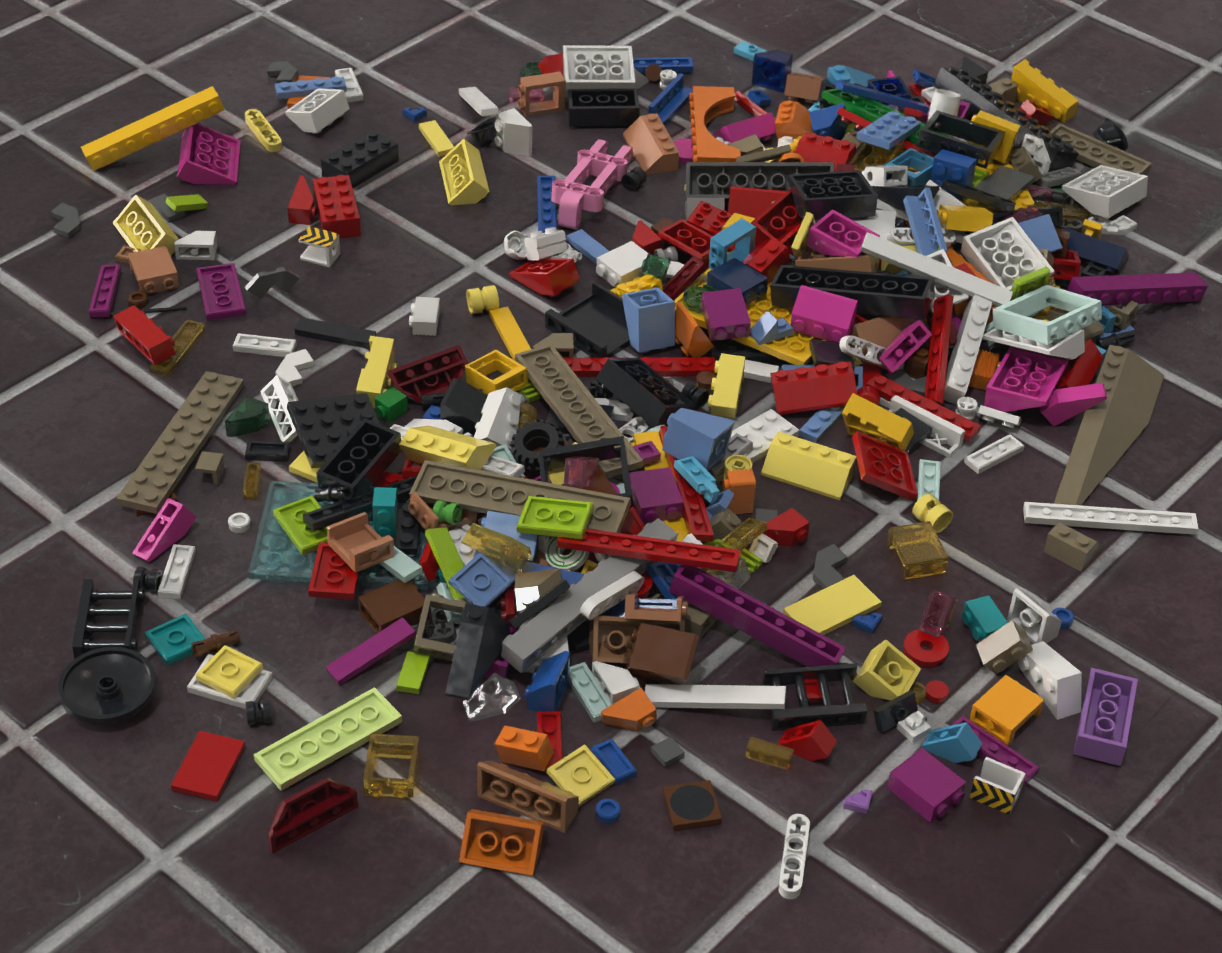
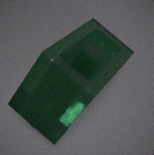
M247 396L225 420L226 435L228 437H235L260 431L265 424H268L271 418L269 403Z

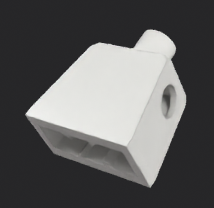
M868 166L862 171L863 176L871 186L908 185V166ZM886 173H892L891 179L886 178Z

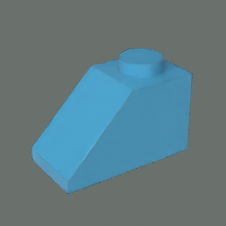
M965 722L931 730L922 747L924 750L946 760L959 763L975 759L982 742L969 724Z

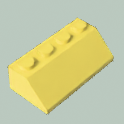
M463 139L439 161L448 204L451 206L476 204L489 193L480 152L476 147Z
M135 195L113 222L114 226L128 245L135 248L134 252H138L137 249L143 251L166 246L171 256L175 252L174 243L179 240L150 202Z
M429 425L409 428L399 443L405 456L410 461L423 464L425 460L477 470L482 469L497 447L492 442Z
M778 431L770 444L761 475L840 501L854 476L857 457Z

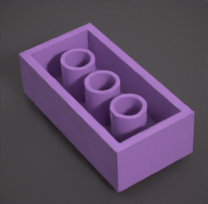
M1091 668L1083 699L1074 755L1121 766L1127 747L1138 679Z

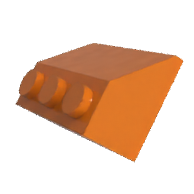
M788 100L780 103L775 121L777 141L784 136L796 139L798 136L802 137L806 133H814L809 113L811 111L798 102Z
M472 809L467 812L459 862L533 876L542 846L545 822Z

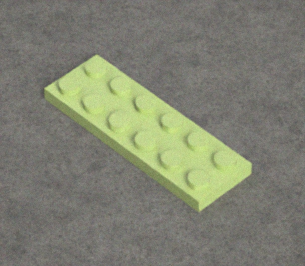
M374 687L255 753L254 761L282 791L402 723V715Z

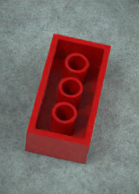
M349 175L312 179L313 196L321 229L338 233L339 239L361 236L360 216Z

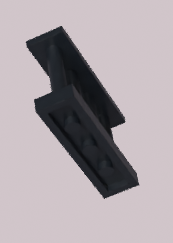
M93 579L83 580L72 644L74 659L90 650L104 647H122L137 652V638L135 636L140 602L145 599L144 588H140L139 579H134L133 590L98 591V588H94ZM131 599L130 607H96L94 605L98 600ZM96 616H129L128 624H93L91 622ZM93 633H126L125 641H90L89 636H92Z
M857 663L765 670L762 685L782 686L795 684L800 708L788 709L785 704V709L773 710L770 721L771 730H786L819 720L826 727L864 724L868 712L866 703L858 704L855 702L851 680H854L856 675ZM804 679H818L823 706H809ZM841 681L846 705L832 704L828 682Z

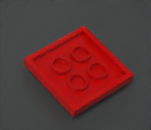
M856 431L852 438L861 480L867 484L880 487L885 491L895 493L902 498L905 497L914 501L918 493L908 452Z

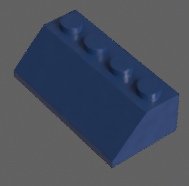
M1061 226L1055 227L1070 232L1067 250L1077 251L1079 259L1086 261V265L1089 263L1104 267L1107 270L1106 272L1113 274L1114 271L1119 273L1129 258L1127 249Z

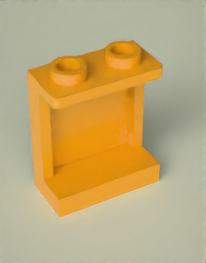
M1005 675L973 704L969 720L1008 746L1014 739L1015 731L1032 715L1038 717L1041 714L1044 699Z

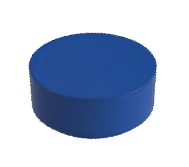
M1056 608L1052 611L1062 621L1060 629H1068L1072 626L1074 615L1070 610Z
M613 799L599 801L596 805L597 819L606 824L616 822L620 817L619 803Z

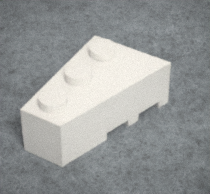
M507 387L489 393L481 411L482 418L480 422L476 423L474 438L495 443L497 447L506 444L512 453L510 444L513 434H517L516 430L519 425L521 394Z
M1044 641L1032 644L1033 651L1018 660L1020 670L1039 696L1044 699V703L1057 720L1081 713L1082 672Z

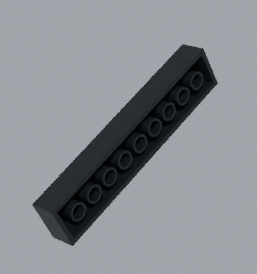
M949 66V68L941 67L933 84L934 87L959 93L961 95L960 101L971 103L969 112L972 115H977L982 110L1020 125L1015 139V146L1017 148L1022 147L1025 134L1043 139L1051 160L1049 170L1055 171L1067 167L1072 168L1079 155L1074 150L1073 145L1061 141L1062 138L1060 136L1050 133L1049 128L1040 126L1038 120L1028 117L1025 111L1015 108L1014 103L1004 100L1003 95L993 92L992 88L982 84L979 78L969 75L970 72L964 68L959 70L952 66Z

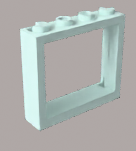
M1045 285L993 309V328L1046 345L1102 319V301L1049 285ZM1049 306L1069 311V313L1048 323L1027 317Z

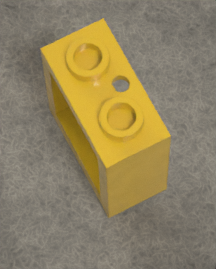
M494 350L465 365L467 383L476 389H482L483 393L487 396L491 392L506 387L516 392L528 385L527 368L498 350ZM497 370L503 373V375L494 380L486 377Z

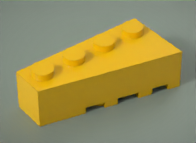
M1024 59L1013 67L1011 80L1018 85L1016 100L1024 103L1028 99L1045 107L1055 119L1064 123L1076 115L1079 100L1064 88L1057 87L1054 83L1055 81L1051 78L1047 79L1041 74L1042 71L1038 68L1034 69L1031 67L1029 61Z

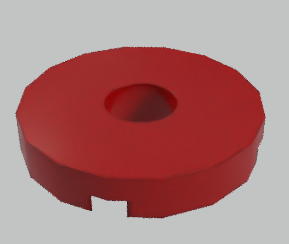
M917 629L907 634L903 644V652L916 665L931 668L946 661L949 654V643L937 631ZM926 646L931 650H924L921 647Z

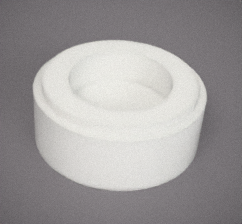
M245 513L232 514L228 519L229 529L234 533L248 531L251 526L250 517Z

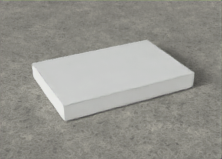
M207 655V657L199 667L196 674L211 660V658L214 655ZM262 670L235 699L197 681L196 674L188 684L187 691L188 693L246 709L245 702L254 701L257 703L273 677L272 672Z

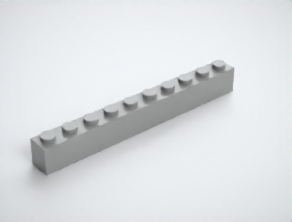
M657 518L654 522L646 524L636 536L677 541L678 533ZM615 555L601 560L597 568L592 572L588 571L577 584L573 583L570 585V589L552 601L546 609H541L537 612L531 621L524 622L516 633L508 635L502 642L501 657L520 673L524 672L588 619L580 613V608L590 596L632 571L642 575L649 564L658 561Z

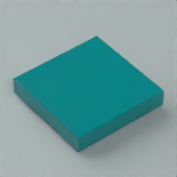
M183 614L145 632V638L167 666L194 654L191 643L206 639L187 614Z

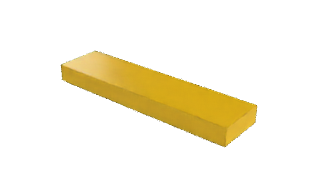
M508 306L489 310V316L514 361L515 354L531 350Z

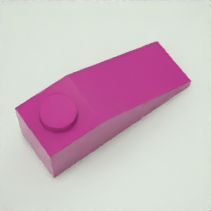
M920 319L912 322L895 337L878 359L892 374L932 333Z
M1103 383L1056 389L1053 391L1046 406H1040L1041 413L1054 427L1106 400L1105 386Z
M168 498L132 554L147 562L152 561L185 536L197 516L183 504Z

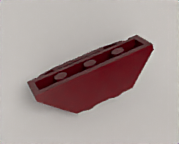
M460 345L394 368L387 371L396 390L421 404L422 394L446 393L453 378L461 381L465 365L468 364V361Z
M325 778L282 801L277 806L268 834L271 853L279 851L358 808V795L355 788Z

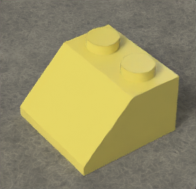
M885 640L871 650L853 682L872 697L893 700L910 690L921 668L889 641Z

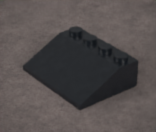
M860 170L788 175L796 210L802 221L806 212L813 214L815 220H820L832 209L849 219L856 217L868 218L876 214L878 195Z
M640 358L607 359L596 378L601 383L602 388L616 395L615 398L619 402L629 406L630 411L637 416H641L645 420V424L651 428L659 425L667 426L669 416L672 413H676L680 408L693 410L697 406Z

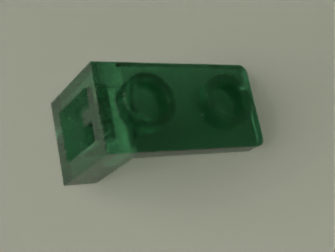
M647 254L646 259L642 262V273L665 280L671 261Z

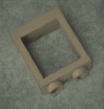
M426 594L415 639L414 652L453 661L456 645L424 639V629L430 607L463 614L467 601L463 599H446L440 594Z

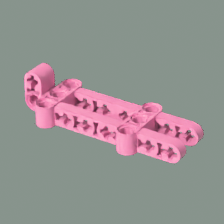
M598 139L590 150L578 151L575 168L565 180H554L552 183L551 200L554 203L560 204L559 226L578 230L581 223L582 210L590 212H600L602 210L604 194L615 181H622V176L627 173V165L632 159L633 147L623 145L615 156L607 155L608 141ZM589 175L597 176L591 186L583 185V182Z

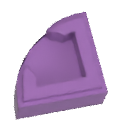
M860 790V793L849 795L844 802L843 809L867 814L873 791Z

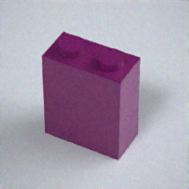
M741 288L702 293L701 308L710 341L750 336L751 322Z
M670 467L630 473L634 508L643 523L654 522L657 518L661 521L682 518L683 500Z
M921 748L890 772L887 788L931 823L936 818L943 817L952 805H958L964 799L966 781Z

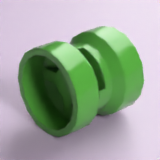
M438 500L433 507V512L439 518V523L446 521L450 525L459 524L462 516L460 504H447L446 501Z

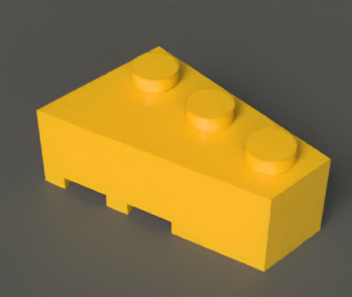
M852 393L842 411L849 435L853 436L858 431L904 451L914 435L912 422L908 419L902 418Z

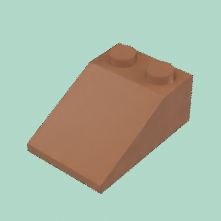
M795 72L787 75L784 95L788 96L790 100L804 98L805 102L815 103V100H819L826 77Z

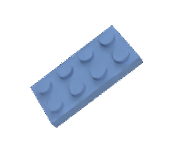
M890 111L857 132L856 139L889 150L921 129L922 122L917 121L914 117H905L898 112Z

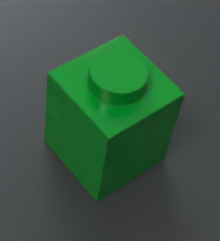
M394 387L375 398V413L388 423L408 412L407 396Z

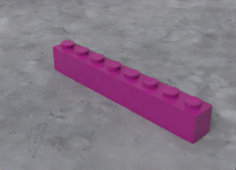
M1196 272L1072 277L1067 291L1102 301V306L1127 305L1131 301L1138 304L1201 301L1208 285Z
M681 565L673 577L669 589L670 593L678 597L684 596L685 601L807 667L838 665L846 647L698 567Z

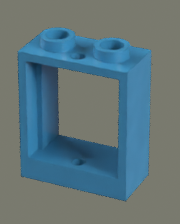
M910 148L886 165L908 166V168L916 169L920 173L916 174L908 170V185H926L931 180L934 158ZM886 173V178L891 179L892 173Z
M742 218L711 237L709 269L713 270L733 258L742 262L755 249L756 226ZM735 244V250L727 254V249Z

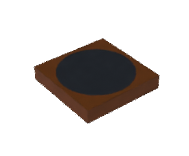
M710 780L663 787L662 793L673 831L722 823L721 813Z

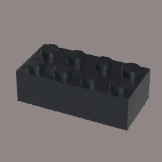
M637 89L567 90L569 126L630 127L639 118L640 107Z
M372 129L321 159L322 177L349 175L353 189L399 161L398 143Z
M364 418L316 472L318 488H328L331 485L336 487L350 486L353 494H347L346 496L351 495L352 497L366 493L401 453L402 449L399 446L401 434Z

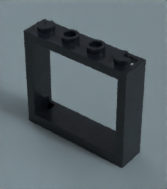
M936 110L921 129L916 147L939 153L943 149L977 159L976 166L986 169L1000 150L1005 131ZM933 130H936V131H939V132H942V133H945V134H948V135H951V136H955V137H958V138H961V139H964V140H967V141H970V142H974V143H977V144L986 146V147H988V148L980 147V146H977V145H974V144H971V143H968V142H965V141H961V140H958V139H955V138H952V137H949V136H946V135H942V134L933 132ZM986 159L985 164L979 163V160Z
M624 436L538 451L541 482L550 483L549 470L620 458L625 493L616 495L630 498V507H634Z

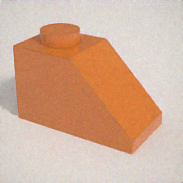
M639 688L602 710L601 719L604 725L638 731L641 728L650 727L657 719V709L643 689Z

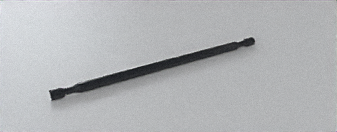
M186 306L144 309L143 311L145 313L176 311L179 309L187 310ZM111 312L110 316H114L120 312Z

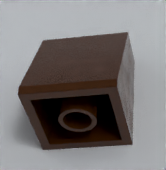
M641 623L637 628L632 629L629 639L632 642L631 650L626 651L623 663L626 664L625 669L630 673L668 685H681L688 680L699 635Z

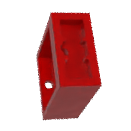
M1067 250L1066 257L1051 253L1054 257V274L1049 278L1071 280L1072 277H1078L1081 262L1077 251Z

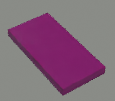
M235 263L196 268L207 321L246 315Z

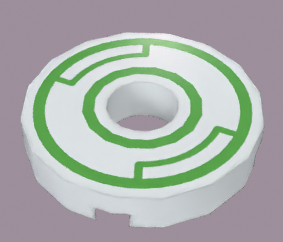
M552 537L545 550L546 560L551 567L574 571L586 562L589 552L572 549L570 554L563 555L566 548H559L557 542L559 537Z

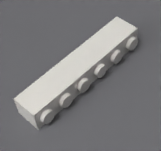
M975 294L965 308L957 335V342L954 345L946 371L943 400L957 405L958 399L964 397L967 392L993 303Z

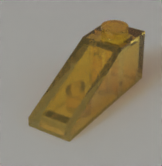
M472 523L461 541L466 546L482 552L485 556L517 573H522L532 556L531 548L527 545L475 523Z

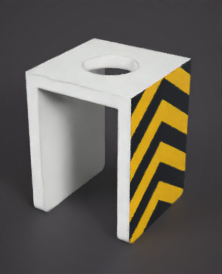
M308 227L299 238L300 243L309 245L300 256L302 261L330 268L340 255L338 233Z
M986 757L980 777L976 776L974 778L970 798L1010 815L1021 793L1026 773Z

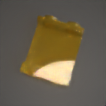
M930 521L889 528L886 543L889 549H896L904 565L903 576L905 579L946 572L949 557Z

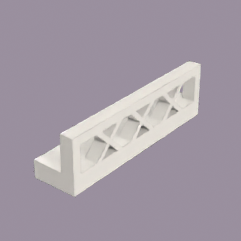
M277 375L260 392L281 441L291 442L297 436V432L286 407L287 402L299 400L292 385ZM274 389L273 396H269V393ZM277 401H280L278 409H275ZM286 414L284 422H280L282 415ZM288 427H292L293 430L286 435Z
M897 395L891 399L888 411L895 413L902 408L933 428L930 436L934 437V439L926 438L920 442L921 444L948 458L962 446L965 434L964 429ZM941 444H948L952 447L948 450L941 446Z

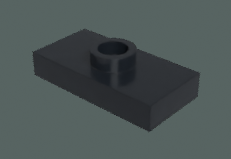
M908 691L874 709L877 730L883 733L896 726L899 721H903L909 715L917 712L918 707L915 693Z

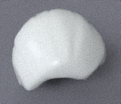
M515 230L507 234L504 238V250L507 256L515 260L527 258V248H525L524 239L529 236Z

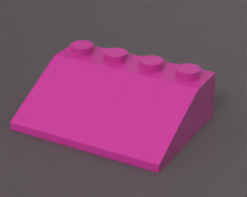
M200 123L186 128L182 135L177 178L192 184L236 185L241 140Z
M1010 346L986 387L984 406L1002 412L1046 406L1069 360Z

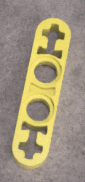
M256 109L247 110L245 112V122L266 150L269 152L280 151L282 149V140L262 113Z

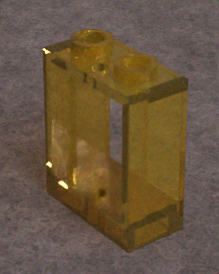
M370 734L363 778L364 795L398 798L414 797L420 752L419 736ZM376 757L411 759L408 779L373 777Z

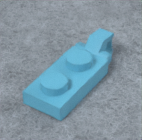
M694 456L675 460L674 468L699 494H703L704 498L710 503L718 501L717 498L720 491L715 484L716 479Z

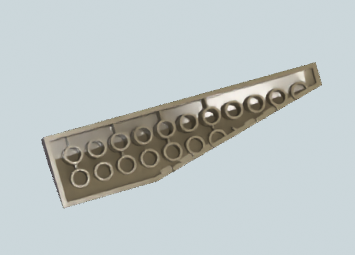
M1109 345L1096 384H1104L1107 399L1085 411L1054 504L1082 506L1087 497L1092 495L1096 486L1102 483L1103 478L1120 461L1125 451L1130 449L1132 443L1148 427L1164 375L1129 349Z

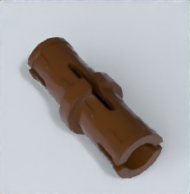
M233 630L220 635L213 634L210 638L192 642V652L197 657L213 651L216 653L224 645L229 647L240 644L239 633L236 634L238 631Z

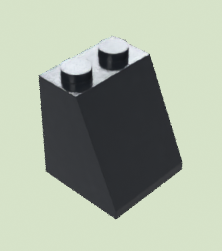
M453 378L440 404L441 420H447L461 427L463 435L469 432L474 437L476 432L475 426L482 418L481 411L487 395Z

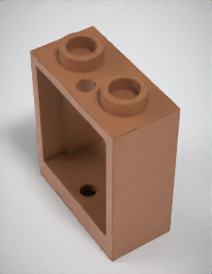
M561 72L520 78V85H518L520 95L518 107L525 116L565 110L566 80ZM553 86V100L530 103V90Z

